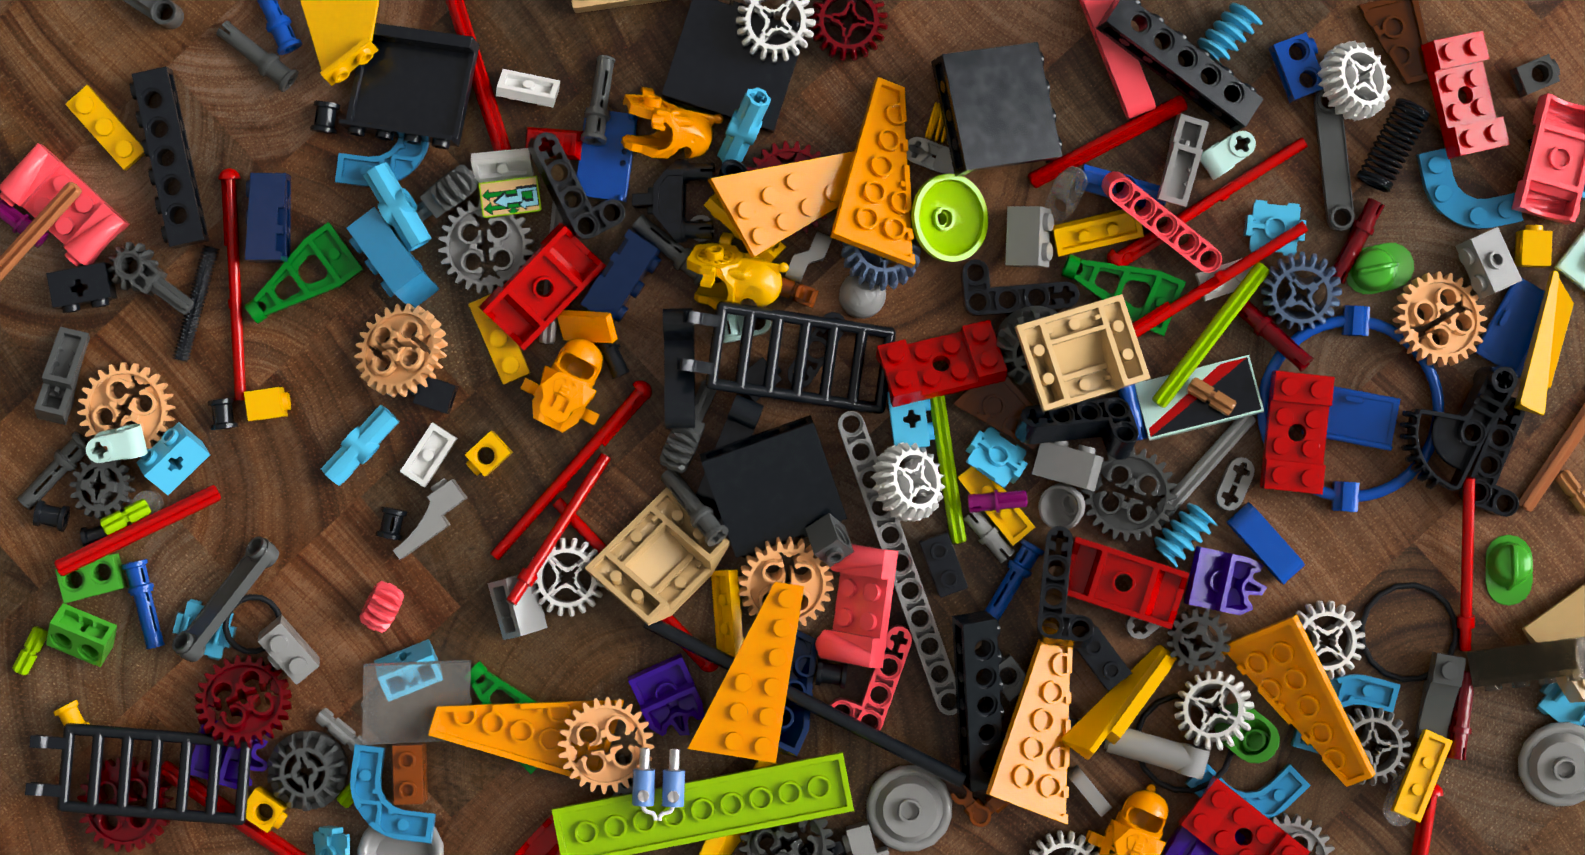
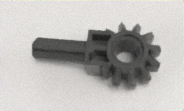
M459 165L427 189L420 196L422 201L416 204V212L421 221H425L431 215H434L437 219L473 193L479 183L475 179L476 176L465 165Z
M126 242L125 249L119 246L115 247L118 254L117 257H108L111 262H114V266L107 269L109 273L115 274L111 281L114 284L121 283L122 290L128 291L132 288L135 292L141 291L151 296L156 294L184 315L193 308L194 301L165 280L168 274L158 267V261L151 260L155 253L153 250H146L145 244L138 243L135 246L132 242ZM136 260L138 264L137 270L130 274L129 264Z
M706 380L701 382L695 395V428L672 429L663 447L660 464L673 472L683 473L686 471L704 433L706 424L702 422L717 390H710L706 387Z

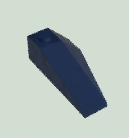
M797 630L788 685L813 696L812 689L817 655L816 639ZM787 700L777 753L797 757L809 731L810 712Z

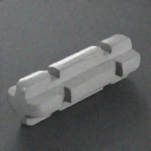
M322 709L316 716V722L323 728L326 726L328 728L327 731L344 745L348 744L349 749L353 753L355 744L367 746V741L360 735L357 737L355 735L356 732L340 718H334V713L329 709Z

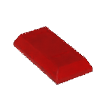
M527 127L525 148H528L532 137L548 132L558 138L568 160H581L583 142L580 140V137L584 131ZM542 142V144L538 146L539 150L546 151V148L549 147V143Z

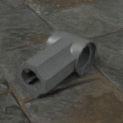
M123 0L164 28L176 29L183 23L184 12L182 8L171 0ZM172 7L173 14L170 19L163 20V11Z

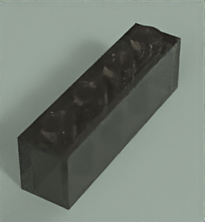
M1585 636L1467 652L1473 687L1484 686L1485 692L1503 689L1502 684L1511 683L1512 688L1530 686V680H1538L1539 685L1557 683V677L1566 676L1567 682L1585 679Z

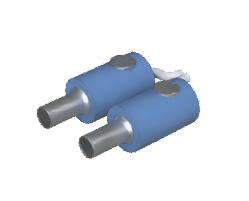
M640 748L639 768L633 769L632 805L641 806L642 811L652 815L654 821H662V817L671 814L675 807H684L685 770L679 769L680 749H670L669 769L663 770L662 806L670 807V809L662 811L657 818L654 811L646 809L648 806H654L655 769L650 768V748Z

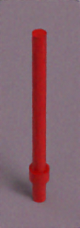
M600 454L527 568H522L516 578L518 582L506 598L509 603L516 606L528 587L531 588L537 580L536 574L610 462L611 459L607 455Z
M1466 477L1463 483L1460 614L1457 615V628L1460 629V651H1471L1472 629L1475 628V615L1472 614L1475 513L1474 477Z

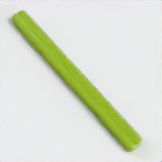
M1258 262L1251 268L1152 397L1154 403L1162 408L1167 407L1267 277L1269 269L1264 264Z
M945 395L930 399L931 417L938 463L940 464L939 470L940 474L944 475L941 478V483L945 486L942 490L949 536L952 544L966 542V534Z

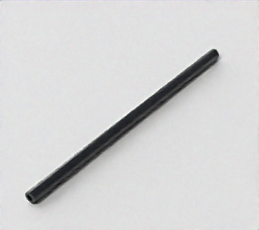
M662 620L649 626L645 623L643 628L726 670H729L735 657ZM788 685L787 701L959 788L962 786L967 774Z

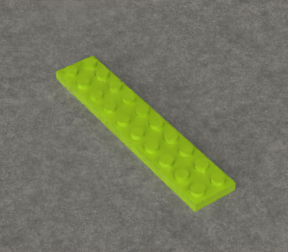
M842 751L685 782L684 807H675L671 814L662 817V821H654L652 815L642 811L641 806H633L632 793L552 808V815L560 855H632L852 812L854 807ZM662 787L655 788L654 806L646 807L647 810L654 811L657 818L662 811L670 809V807L662 806Z

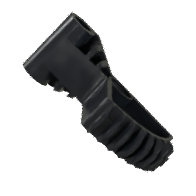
M1506 366L1479 368L1474 373V385L1470 393H1468L1467 399L1463 403L1458 415L1425 409H1412L1411 411L1402 412V415L1409 417L1408 422L1400 423V427L1407 428V434L1402 433L1399 437L1400 439L1408 440V444L1401 446L1402 451H1410L1411 454L1405 457V461H1415L1410 470L1411 472L1421 470L1417 479L1422 482L1427 480V489H1433L1437 484L1451 491L1462 487L1492 424L1511 398L1517 385L1518 379L1513 369ZM1421 415L1434 416L1431 429L1433 446L1440 458L1456 469L1450 483L1437 476L1423 457L1418 437ZM1468 425H1471L1474 429L1473 437L1470 440H1467L1464 436V430Z

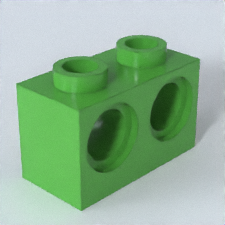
M119 553L109 554L76 570L82 576V584L79 587L72 584V573L61 576L57 569H55L64 604L128 587ZM102 564L108 565L111 569V575L107 580L103 579L99 574V568Z
M62 603L49 624L46 645L101 668L114 646L117 625Z

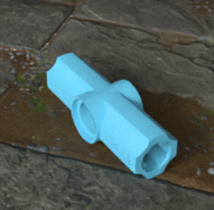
M758 87L748 89L740 103L739 109H735L726 129V136L717 154L722 164L730 159L742 162L749 146L754 144L763 122L762 119L771 101L765 90Z
M383 162L368 170L363 176L379 201V212L384 220L395 228L408 252L428 243L432 238L416 212V202L411 194L400 186L390 166Z
M380 405L361 426H357L342 441L340 449L326 462L321 470L332 482L341 486L360 464L363 465L374 455L380 447L379 444L400 421L392 412L383 405Z

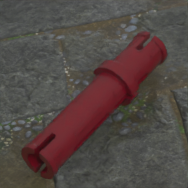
M1372 198L1367 199L1357 221L1354 220L1350 235L1333 265L1336 272L1332 277H1340L1341 284H1345L1369 235L1372 236L1375 231L1373 228L1379 215L1385 208V205Z
M1249 300L1237 314L1254 329L1255 335L1258 337L1262 336L1297 367L1300 372L1304 371L1310 365L1309 362L1313 361L1314 358L1273 323L1274 319L1270 315L1266 317Z
M1464 671L1462 687L1459 688L1453 708L1451 725H1449L1448 729L1450 731L1449 739L1453 742L1447 758L1466 760L1469 734H1472L1470 717L1477 674L1475 672Z

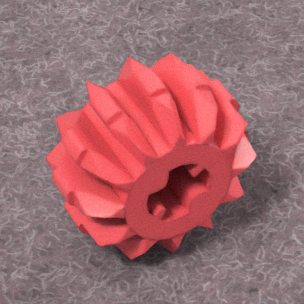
M378 582L362 608L360 614L361 623L373 631L385 632L394 621L404 599L403 591L391 583Z

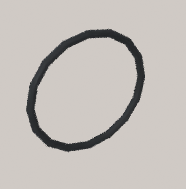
M1416 582L1397 583L1378 592L1366 605L1360 620L1362 625L1359 627V631L1364 633L1369 612L1381 597L1397 589L1416 588L1432 594L1445 606L1452 620L1453 639L1448 654H1454L1459 640L1457 617L1449 601L1434 588ZM1365 637L1360 638V643L1365 645V648L1362 650L1368 663L1383 676L1400 682H1415L1427 679L1428 672L1418 676H1400L1386 671L1372 658L1366 645Z
M1173 693L1154 701L1141 715L1135 730H1142L1146 718L1159 705L1173 699L1182 698L1178 693ZM1218 706L1212 708L1217 714L1219 713L1220 709ZM1228 749V754L1222 768L1215 775L1218 779L1228 770L1234 755L1230 749ZM1138 761L1141 770L1157 786L1174 793H1195L1207 788L1210 782L1209 780L1194 788L1175 787L1160 781L1146 767L1144 762Z

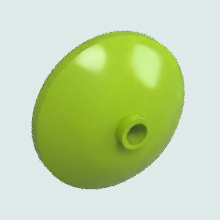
M951 173L934 176L921 186L914 198L911 211L913 231L920 246L933 258L943 262L965 260L980 248L986 237L988 210L985 200L975 184L963 176L955 177V174Z

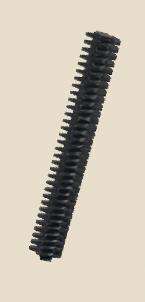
M203 245L205 247L202 248L203 251L201 253L203 255H200L203 259H199L201 262H198L201 266H197L199 269H196L199 273H195L197 276H194L197 280H193L195 283L192 285L195 287H191L193 290L190 292L193 294H189L191 296L189 298L194 301L193 308L187 315L183 316L186 319H182L185 321L181 323L184 326H181L183 329L179 330L182 333H179L181 336L177 337L180 340H177L179 342L176 344L178 347H175L177 351H174L176 354H173L174 359L186 362L190 359L188 357L191 356L189 353L192 352L190 350L192 349L191 346L194 345L192 344L194 342L193 339H195L193 335H196L195 332L197 330L195 328H198L197 324L199 323L197 321H200L199 317L201 316L199 314H202L201 310L203 309L201 307H204L203 303L205 302L203 300H206L205 296L207 295L205 293H208L205 289H209L207 286H210L207 282H211L209 279H212L209 275H213L211 272H214L211 268H215L213 265H216L213 261H217L215 258L218 256L215 254H219L217 251L220 250Z

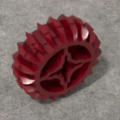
M822 0L823 4L816 1L813 2V7L819 13L814 12L809 18L818 21V23L814 27H809L811 31L819 30V33L813 36V41L824 40L819 47L821 51L826 50L828 46L832 48L829 57L833 58L836 51H840V61H845L846 53H851L852 61H857V51H860L862 56L866 58L868 57L867 46L873 51L878 49L877 44L873 41L874 39L880 42L884 41L885 37L878 32V30L886 31L888 29L887 24L879 22L888 18L887 12L878 13V10L882 9L885 5L883 1L874 4V0H857L869 9L873 21L857 14L855 10L856 0H847L846 8L842 12L826 14L832 4L839 0ZM849 8H852L851 16H853V20L857 21V24L853 23L846 36L845 23L841 24L840 20H845ZM824 23H831L832 26L840 29L842 33L841 43L830 37ZM871 30L864 40L856 44H850L851 35L855 31Z

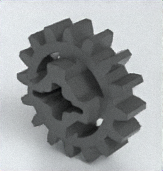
M90 460V465L81 462L80 465L83 470L81 473L73 472V475L78 479L77 482H71L69 486L76 488V492L70 496L73 499L80 500L75 507L81 510L85 509L84 515L92 517L95 514V518L102 519L105 514L108 516L114 513V510L124 511V506L122 505L124 502L132 503L128 493L135 492L136 489L130 487L129 483L135 480L134 476L126 475L130 468L126 465L120 466L121 460L96 463ZM114 472L119 479V483L114 479ZM106 484V488L99 491L100 485ZM86 492H88L91 496V502L88 499Z
M1196 607L1193 609L1191 616L1188 612L1183 611L1181 614L1183 620L1175 618L1174 626L1176 628L1169 629L1167 633L1173 637L1167 641V646L1175 648L1170 653V656L1180 657L1179 666L1185 662L1188 663V671H1192L1194 666H1199L1200 672L1203 673L1206 665H1209L1211 669H1215L1217 666L1215 660L1224 662L1226 657L1222 652H1229L1231 646L1225 643L1231 640V634L1223 632L1227 629L1228 624L1218 623L1221 616L1219 614L1213 618L1210 617V609H1206L1204 614H1199V610ZM1192 622H1198V625L1192 629H1183ZM1209 625L1216 631L1218 637L1212 635L1208 628ZM1197 634L1203 636L1202 641L1204 642H1202L1201 646L1195 644L1196 639L1194 638H1196ZM1180 643L1186 645L1190 652L1189 655L1183 650ZM1207 651L1213 653L1206 658H1200V655Z

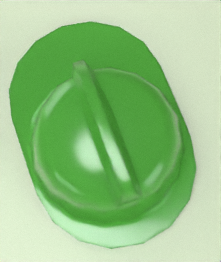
M1384 243L1362 248L1346 281L1352 289L1362 294H1375L1396 289L1405 285L1411 279L1414 272V260L1411 253L1404 246L1397 243Z
M1512 535L1500 536L1491 542L1486 551L1485 582L1487 592L1493 600L1499 604L1510 606L1526 599L1531 591L1533 583V557L1531 549L1521 538Z
M1238 703L1226 705L1225 709L1237 717ZM1254 708L1246 710V712H1250L1255 716L1254 720H1244V722L1251 726V730L1245 731L1241 728L1239 731L1243 734L1244 739L1241 741L1236 736H1233L1232 740L1235 744L1233 747L1228 745L1227 740L1222 743L1242 760L1248 763L1259 764L1268 761L1275 755L1279 748L1280 736L1277 728ZM1218 723L1214 726L1215 732H1222L1232 724Z

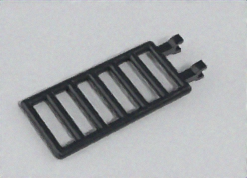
M720 301L717 304L715 315L684 310L682 322L713 327L709 361L677 358L675 369L706 374L705 385L708 389L874 414H882L884 412L888 383L882 364L879 367L875 401L859 400L858 398L867 337L884 338L883 344L895 342L896 331L894 328ZM727 314L744 316L735 381L718 379ZM756 318L772 321L763 385L746 383ZM784 323L800 325L791 389L775 387ZM812 327L828 329L819 393L803 391ZM840 331L856 334L847 398L831 395Z
M67 723L64 726L63 737L38 734L30 736V748L62 749L59 784L43 782L26 783L25 795L57 797V809L61 812L226 825H243L245 823L252 747L248 748L246 741L242 742L239 747L234 813L217 812L222 747H225L223 737L213 741L212 734L78 723ZM75 735L93 737L87 802L69 800ZM104 738L122 739L116 804L99 803ZM134 740L152 741L146 806L128 805ZM231 740L227 747L236 748L234 741ZM163 742L181 743L175 809L158 807ZM193 744L211 746L205 811L187 810Z

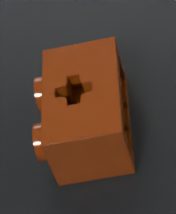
M426 741L396 742L392 746L394 805L424 804L428 800Z

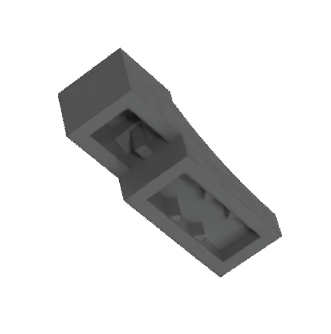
M65 327L59 328L42 376L43 385L34 407L37 419L63 425L67 424L75 401L74 396L82 362L90 340L89 333Z
M1432 651L1427 680H1424L1414 737L1419 738L1422 730L1427 729L1447 738L1459 688L1462 687L1466 658Z

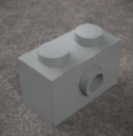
M1007 206L1005 265L1012 267H1049V261L1053 257L1050 231L1054 227V217L1051 214L1050 208L1041 206Z
M1498 227L1455 246L1459 253V259L1469 275L1471 286L1476 291L1479 299L1522 281Z
M1068 441L1040 443L1032 475L1095 491L1104 457L1095 455V448L1079 444L1078 450L1068 447Z
M518 575L487 583L503 640L548 628L542 605L538 603L540 599L539 594H532L537 589V584H533L531 588L528 587L516 606L506 600L518 582L516 579Z
M282 614L259 632L258 643L269 654L267 656L269 662L277 670L282 668L296 685L319 667L320 657Z

